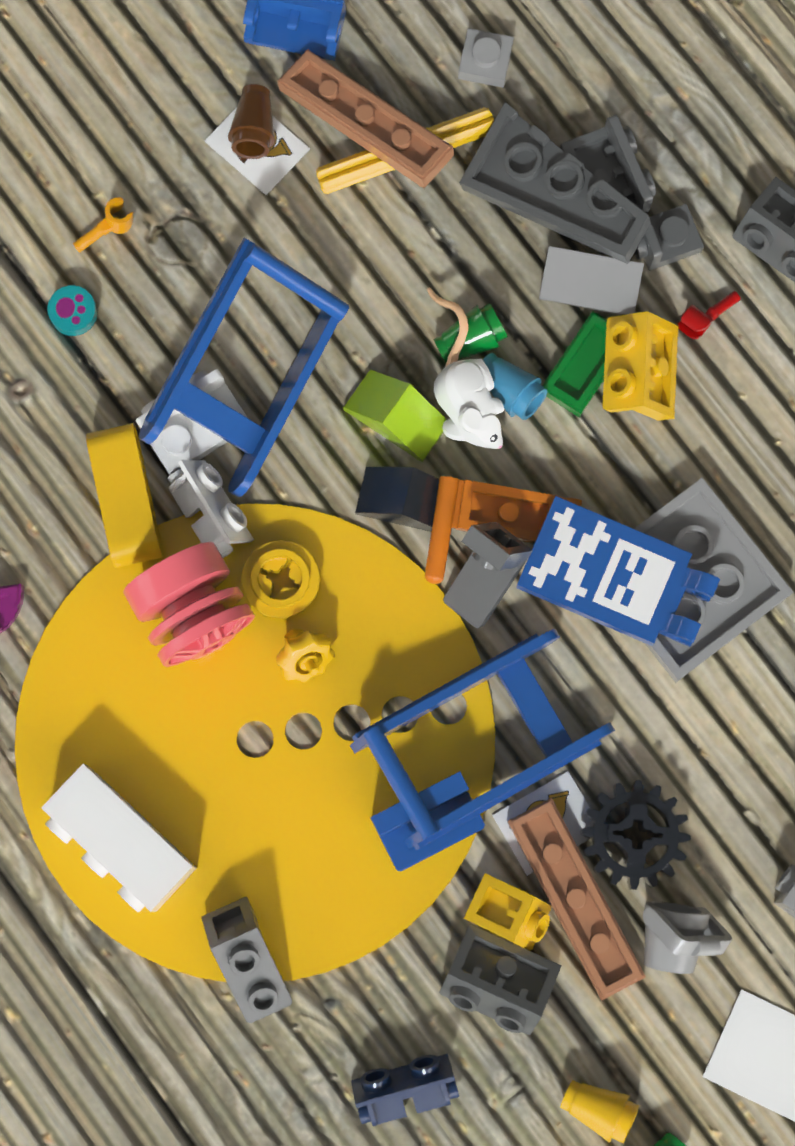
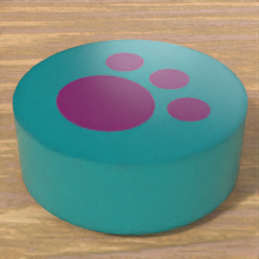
M75 285L64 286L54 292L48 302V316L52 324L59 332L65 335H82L88 332L96 322L98 314L96 303L91 294L82 287Z

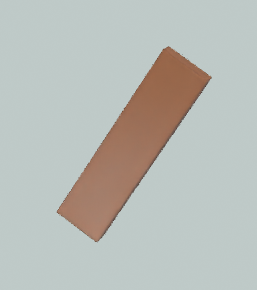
M308 49L277 81L281 92L424 189L454 156L453 146Z
M552 798L508 820L507 823L600 1000L602 1001L645 978L646 976Z

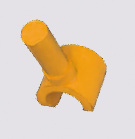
M115 197L108 201L105 206V218L97 223V226L72 243L79 253L103 235H107L110 232L123 234L129 231L133 224V212L122 219L112 216L124 206L123 198Z

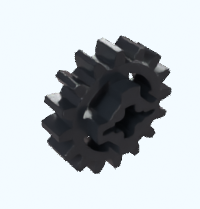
M636 780L633 782L631 792L627 793L623 785L617 783L613 785L615 798L611 799L601 792L596 796L598 803L602 807L600 811L587 809L584 814L594 823L593 827L580 830V835L592 838L593 845L583 850L584 856L597 855L599 861L594 866L593 871L599 873L608 868L612 871L609 884L613 886L622 877L627 878L629 890H637L640 878L643 877L650 888L658 886L656 873L660 871L664 876L671 878L675 875V872L669 864L670 861L682 862L687 857L682 851L677 849L678 843L691 840V835L679 832L678 825L688 820L687 814L674 816L671 810L675 807L678 800L675 797L664 802L660 800L661 786L655 785L649 793H644L642 781ZM627 802L625 817L617 824H604L607 816L616 806ZM646 805L654 808L662 816L666 827H660L655 824L648 816V806ZM634 821L638 822L639 831L647 832V835H656L657 838L652 837L639 842L637 849H634L630 839L613 835V833H619L632 828ZM604 843L614 844L623 854L624 866L618 864L610 857ZM655 846H666L659 860L651 866L644 868L646 854Z

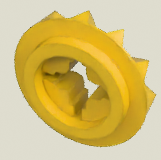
M272 541L258 547L248 557L243 567L241 579L243 592L248 602L264 616L286 619L298 613H303L317 597L320 575L316 561L305 548L289 541ZM289 561L291 562L289 566V579L300 588L298 590L294 587L291 589L283 587L280 593H276L273 599L271 598L273 595V582L267 578V575L262 574V571L269 574L271 572L279 574Z

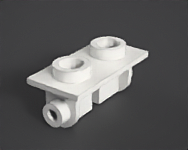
M205 460L179 461L178 464L181 469L173 472L168 477L171 483L168 489L186 518L192 517L200 510L202 511L204 516L191 525L201 543L213 542L223 558L233 551L231 544L251 543L254 539L246 527L247 519L240 508L231 503L221 487L223 481L218 471Z

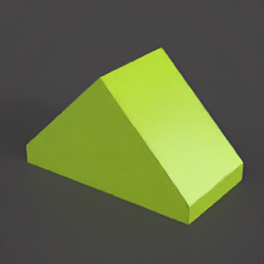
M371 369L343 407L344 411L422 463L443 434L442 426L447 420L410 383Z

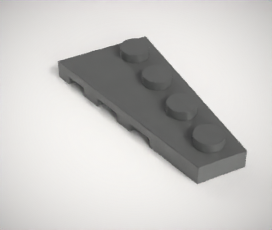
M506 102L459 182L462 189L468 193L626 264L629 263L651 223L649 216L606 181L598 179L572 154H567L550 141L549 136L535 125L531 126Z

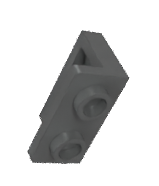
M617 114L607 118L605 127L561 143L560 149L567 154H572L598 179H603L647 214L649 213L653 196L656 195L655 184L647 168L641 170L634 155L638 152L634 134L629 126L622 127Z

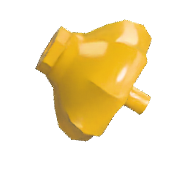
M292 629L284 636L285 646L276 656V661L280 666L283 679L287 681L299 680L305 683L314 676L324 674L327 665L335 658V652L331 649L330 637L326 634Z

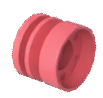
M213 542L200 543L169 556L137 576L123 591L139 621L146 622L159 618L164 619L150 633L148 639L154 646L168 643L158 653V657L165 667L178 665L190 659L195 660L214 652L231 641L238 632L249 625L256 617L248 604L233 607L243 597L240 588L232 587L216 592L215 588L227 578L230 570Z

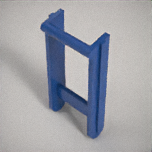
M244 237L149 410L140 430L139 439L147 444L153 443L164 429L173 410L178 411L245 452L228 487V491L236 497L243 496L254 482L337 324L347 314L349 304ZM252 265L321 309L260 425L189 383Z
M555 628L540 636L537 633L352 736L354 742L350 747L354 754L366 747L370 748L417 831L404 840L408 849L415 847L416 850L422 848L600 746V740L615 731L611 722L579 740L572 742L524 659L560 638ZM498 675L543 752L545 759L434 821L386 736L493 676Z

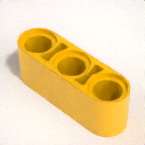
M131 423L87 433L88 453L108 548L114 567L118 568L162 558L163 548L135 424Z

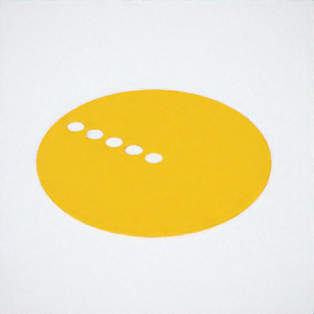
M238 504L236 506L244 513L247 519L246 527L254 540L251 543L231 544L233 551L223 558L230 573L215 590L217 592L226 588H240L243 597L233 607L248 604L256 616L253 621L238 632L231 641L214 652L195 660L190 659L178 665L165 667L160 661L158 653L168 643L154 646L148 639L150 633L164 619L159 618L146 622L139 621L123 593L125 587L132 580L150 567L171 555L201 543L191 525L204 516L202 511H198L192 517L186 518L183 515L158 525L163 548L162 558L115 568L111 555L106 556L80 580L61 603L46 626L32 655L22 685L16 716L15 761L17 783L23 811L31 834L48 869L66 895L84 915L112 939L139 956L168 969L197 978L226 982L210 949L201 917L247 896L255 912L263 939L283 981H293L326 973L354 962L382 947L408 928L434 903L453 879L477 834L475 833L403 871H397L370 817L400 801L370 748L366 747L354 754L350 747L354 741L344 740L336 733L334 729L336 713L347 705L360 706L368 713L371 726L382 719L383 707L390 699L406 697L414 702L479 666L482 662L474 641L460 615L444 603L443 598L445 594L437 584H431L426 581L425 572L392 544L360 526L315 510L281 504ZM272 541H289L302 546L312 555L319 569L320 582L317 597L303 613H298L286 619L261 614L248 602L242 588V571L248 557L258 547ZM288 561L286 567L282 568L279 574L273 572L269 574L262 571V574L267 575V578L273 582V595L271 598L274 599L276 593H280L283 587L290 589L294 587L299 590L300 587L296 586L289 579V566L291 562ZM292 629L326 634L330 637V647L335 652V658L327 665L324 674L314 676L305 683L299 680L287 681L283 679L280 666L276 661V656L285 646L284 636ZM487 680L462 694L466 700L467 709L464 717L459 722L449 725L442 724L429 712L418 718L417 723L411 730L403 733L393 732L386 736L418 793L459 771L469 787L468 793L472 800L491 789L495 762V723L492 698ZM300 713L313 715L318 719L322 727L320 740L309 749L295 748L286 738L285 729L288 721ZM253 721L266 724L273 733L271 749L267 754L257 758L248 757L243 754L237 744L239 730L245 724ZM82 764L91 767L197 867L157 912H150L146 907L137 912L117 893L123 886L109 872L104 878L100 877L81 859L87 851L73 838L66 844L45 825L51 817L41 807Z

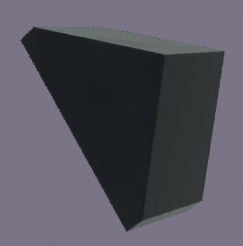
M366 467L355 515L431 532L439 478L414 467Z

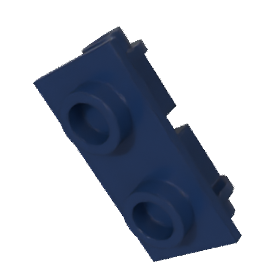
M448 1053L440 1056L423 1055L415 1058L408 1065L390 1070L385 1068L373 1069L364 1073L361 1078L351 1080L354 1101L361 1124L371 1122L372 1126L407 1117L403 1100L407 1098H413L418 1114L451 1105V1099L460 1097Z

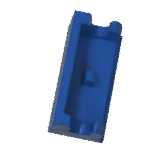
M247 0L243 24H246L244 42L303 54L308 49L322 59L335 61L346 17L345 0Z

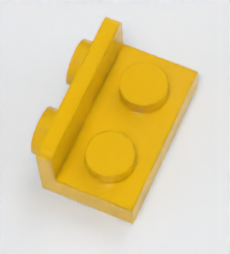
M649 311L612 316L607 319L603 386L604 410L608 412L633 410L658 421L674 419L678 325Z

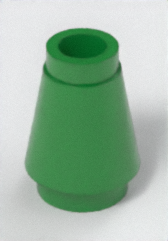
M490 303L480 309L476 305L466 313L469 325L468 334L458 360L500 347L498 342L508 337ZM459 320L442 332L440 336L433 339L445 363L459 334Z

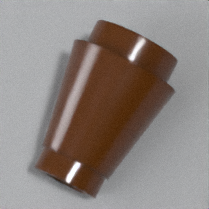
M249 84L243 87L242 95L228 133V140L232 144V151L240 157L247 159L263 158L268 155L269 148L275 143L270 91L265 86L259 84Z

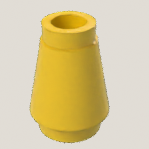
M572 1080L560 1108L568 1111L570 1115L609 1143L613 1138L624 1144L640 1105L629 1101L630 1095L585 1083L581 1084Z

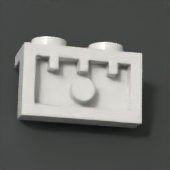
M218 369L209 374L204 370L192 375L189 383L248 418L227 387ZM155 399L142 408L141 413L143 415L135 420L140 430ZM173 410L164 429L150 446L168 474L171 475L173 472L181 469L178 464L179 461L200 460L226 444L227 441L178 411Z

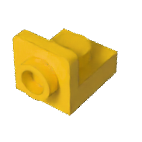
M485 873L463 919L531 951L535 943L539 942L547 932L550 923L549 913L551 905Z

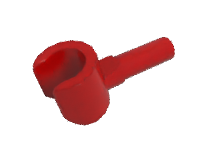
M736 291L731 292L719 302L710 306L705 313L692 304L677 324L678 329L691 339L701 338L720 314L741 300L740 295Z

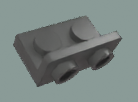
M775 177L751 205L735 230L733 238L793 282H795V190Z
M469 924L439 993L449 998V1001L461 1010L468 1012L477 1011L494 1019L501 1028L509 1032H523L530 1035L543 1015L562 965Z

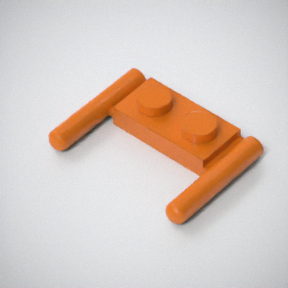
M440 476L425 569L426 581L431 584H439L444 580L452 528L468 532L471 525L497 522L520 541L535 543L555 496L581 507L582 500Z

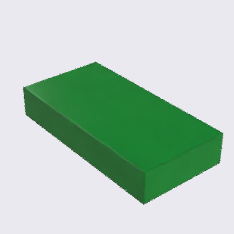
M594 311L589 315L542 385L547 389L546 397L579 418L604 382L607 320Z

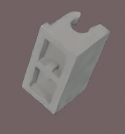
M549 246L539 300L622 315L635 313L644 263L629 261L626 264L611 257Z

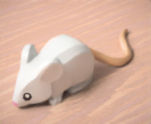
M427 288L428 294L434 302L456 313L460 325L459 334L448 356L445 368L437 376L434 383V393L438 404L450 417V419L443 423V433L453 440L467 441L484 448L499 449L503 446L501 424L495 415L502 413L504 406L500 399L491 397L490 391L494 388V381L490 371L482 359L458 361L468 334L469 325L466 314L459 304L439 297L432 288Z

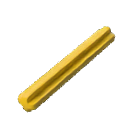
M483 107L426 129L455 148L485 137L495 120L489 108ZM364 150L318 167L316 169V177L321 190L325 194H329L395 169L368 150Z

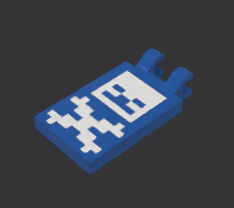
M555 496L533 546V552L527 560L516 588L650 646L654 645L658 634H662L690 647L694 643L701 624L687 617L675 615L683 594L687 592L709 602L716 591L720 578L703 571L688 568L687 566L692 556L690 552Z

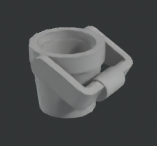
M652 901L645 903L643 921L645 923L644 965L670 973L692 974L695 971L698 956L722 955L732 940V936L706 908L668 902Z

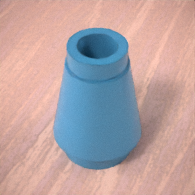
M494 353L488 354L483 361L494 381V388L490 393L494 398L501 400L505 411L511 417L517 415L522 420L528 419L538 410L547 395V389L541 385V378L497 357Z

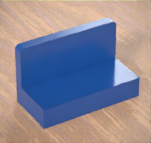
M460 771L419 792L434 821L472 801L468 793L469 787ZM400 802L370 817L397 871H403L481 831L485 826L479 814L416 850L415 847L408 849L404 840L417 831Z

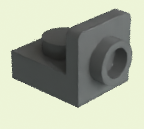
M687 204L649 217L651 223L636 248L634 255L637 259L644 258L648 270L651 271L701 253L704 245Z

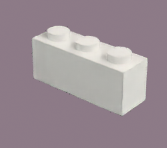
M82 764L41 807L51 817L45 825L66 844L72 838L87 851L81 859L100 877L104 878L109 872L123 886L117 893L137 912H140L144 907L150 912H157L197 869L192 862L107 782L85 764Z

